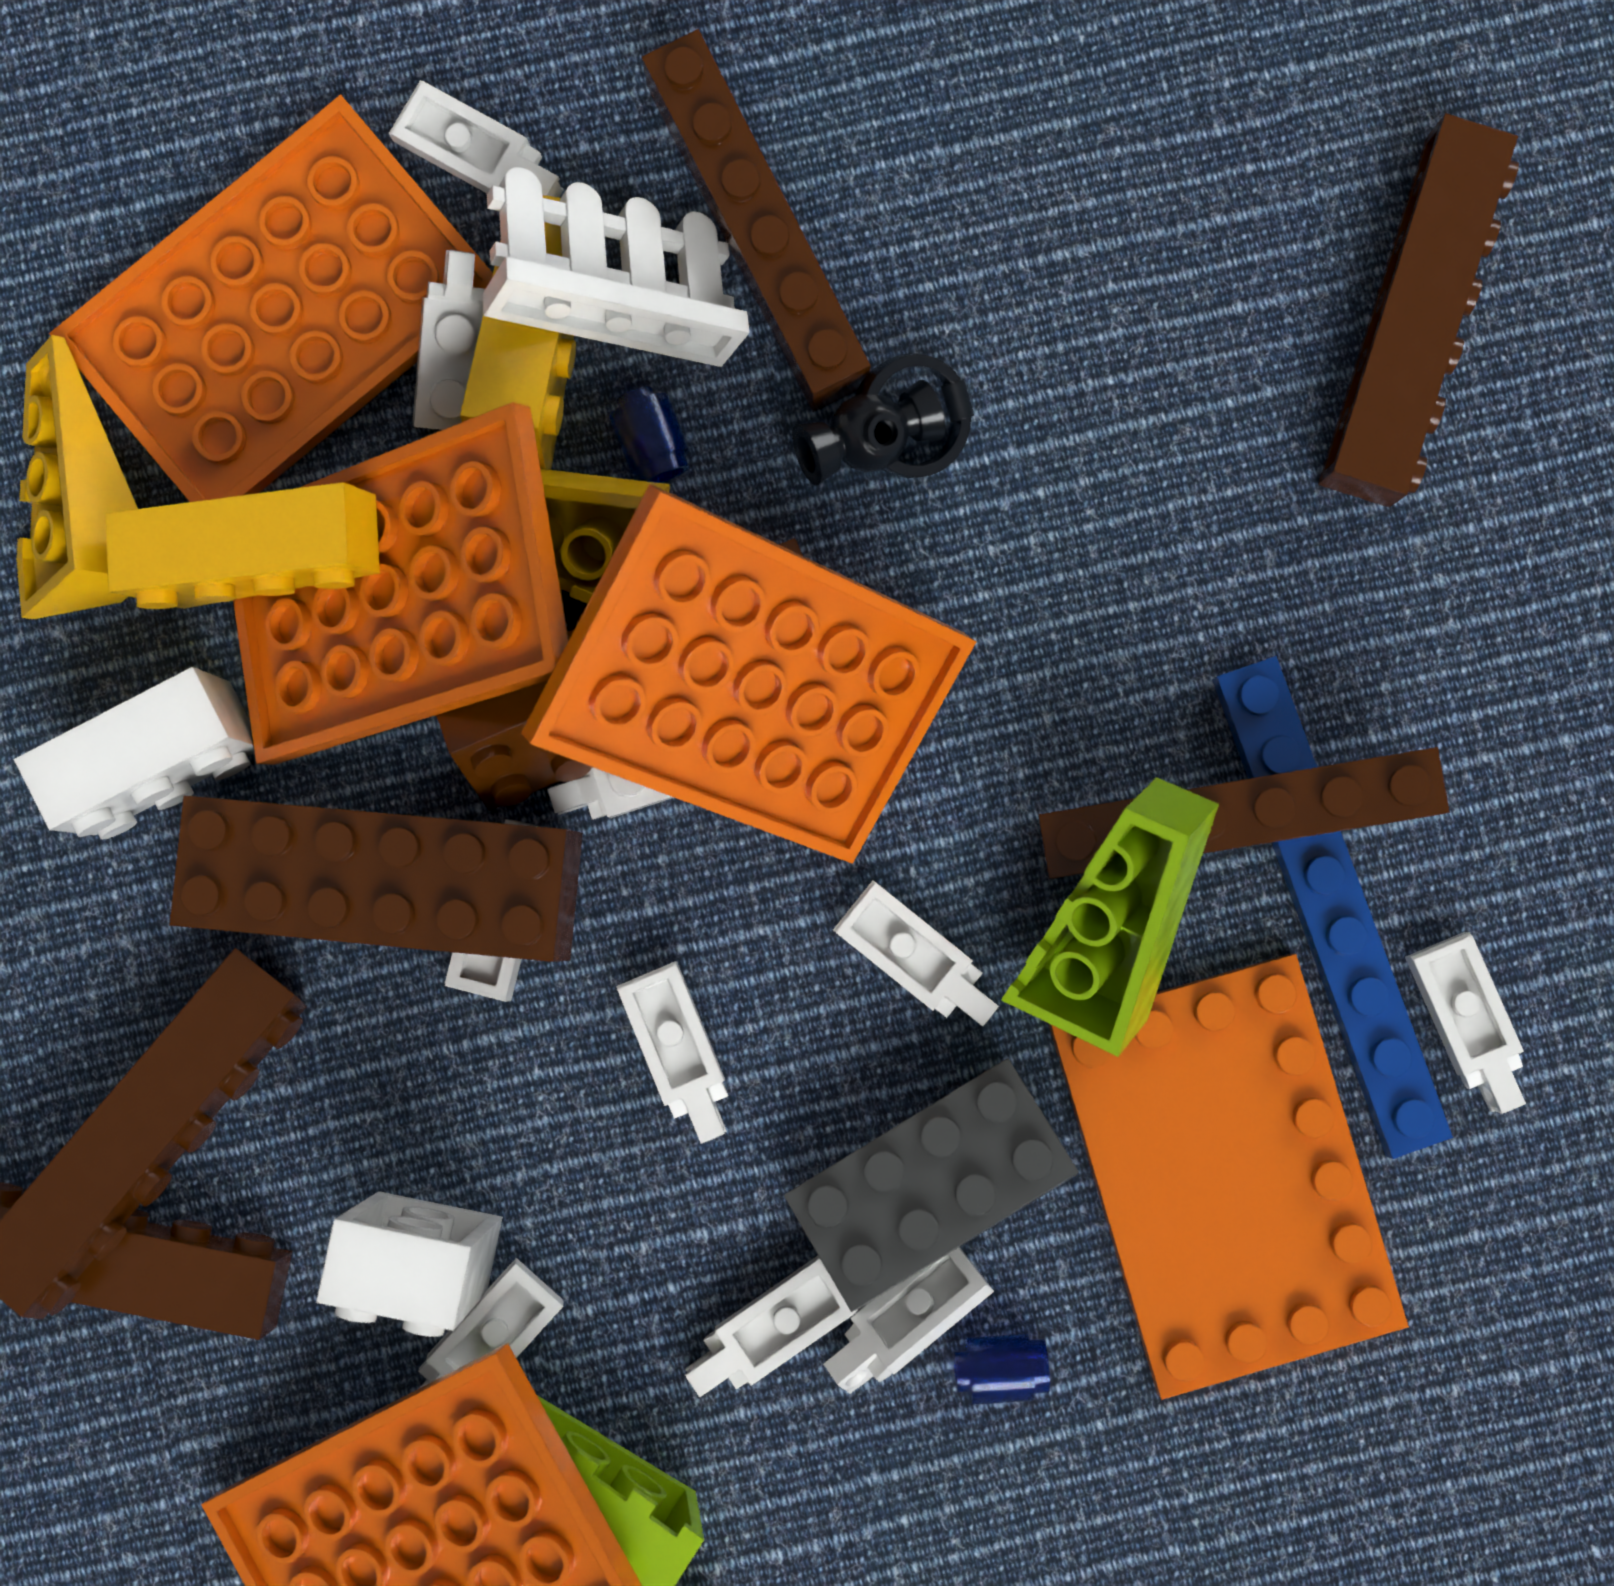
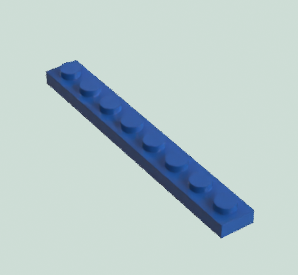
M1277 656L1212 679L1248 779L1317 767ZM1341 831L1271 842L1385 1156L1395 1159L1453 1138Z

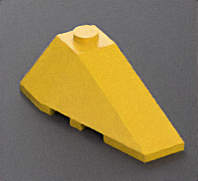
M51 335L26 363L23 440L26 444L34 446V455L29 463L26 479L20 480L19 501L32 503L30 539H17L16 561L21 617L27 619L44 618L122 603L128 596L111 593L108 588L105 513L138 509L64 337Z

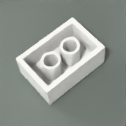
M191 667L15 758L14 761L49 830L76 833L78 837L99 835L100 839H108L135 826L137 821L134 815L153 805H156L158 810H163L183 802L184 795L192 796L194 794L191 786L211 775H213L215 780H221L239 773L251 764L248 756L255 752L250 720L231 682Z
M378 1191L334 1219L316 1303L335 1306V1315L337 1317L354 1322H375L377 1315L403 1320L402 1328L407 1332L417 1335L438 1337L444 1334V1329L454 1331L482 1299L485 1291L488 1289L503 1217Z

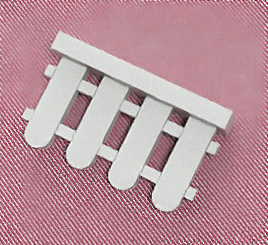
M521 167L509 169L499 187L492 185L487 194V208L499 211L501 242L495 241L490 249V265L499 266L482 294L483 315L485 317L722 367L749 334L747 311L735 309L734 297L723 294L720 265H723L729 257L728 243L718 241L716 227L706 215L699 212H689L684 216L676 230L661 227L660 214L657 208L650 201L640 197L628 200L618 216L603 213L602 200L597 191L591 186L580 182L569 185L560 201L543 198L542 185L537 176ZM544 222L560 226L562 257L546 253ZM605 237L620 241L622 271L607 267ZM663 251L677 254L680 284L666 281Z

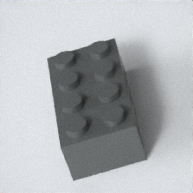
M1007 1058L784 1194V1197L850 1311L853 1312L1072 1179L1079 1171L1011 1061Z

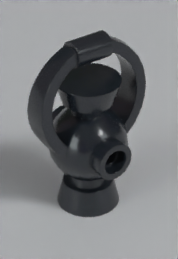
M902 354L880 363L867 374L861 382L856 395L843 402L832 417L830 428L824 422L795 424L792 430L793 447L804 475L816 486L838 472L841 468V461L852 469L863 472L883 470L903 478H921L942 471L959 456L968 439L971 417L974 416V411L965 379L960 378L949 365L925 354ZM907 367L925 369L941 380L943 384L940 385L950 422H953L951 434L943 448L929 460L916 465L904 464L897 460L905 450L908 436L915 441H937L943 439L945 435V417L936 392L925 380H918L902 392L899 396L898 404L894 403L890 398L879 394L885 382L893 374Z

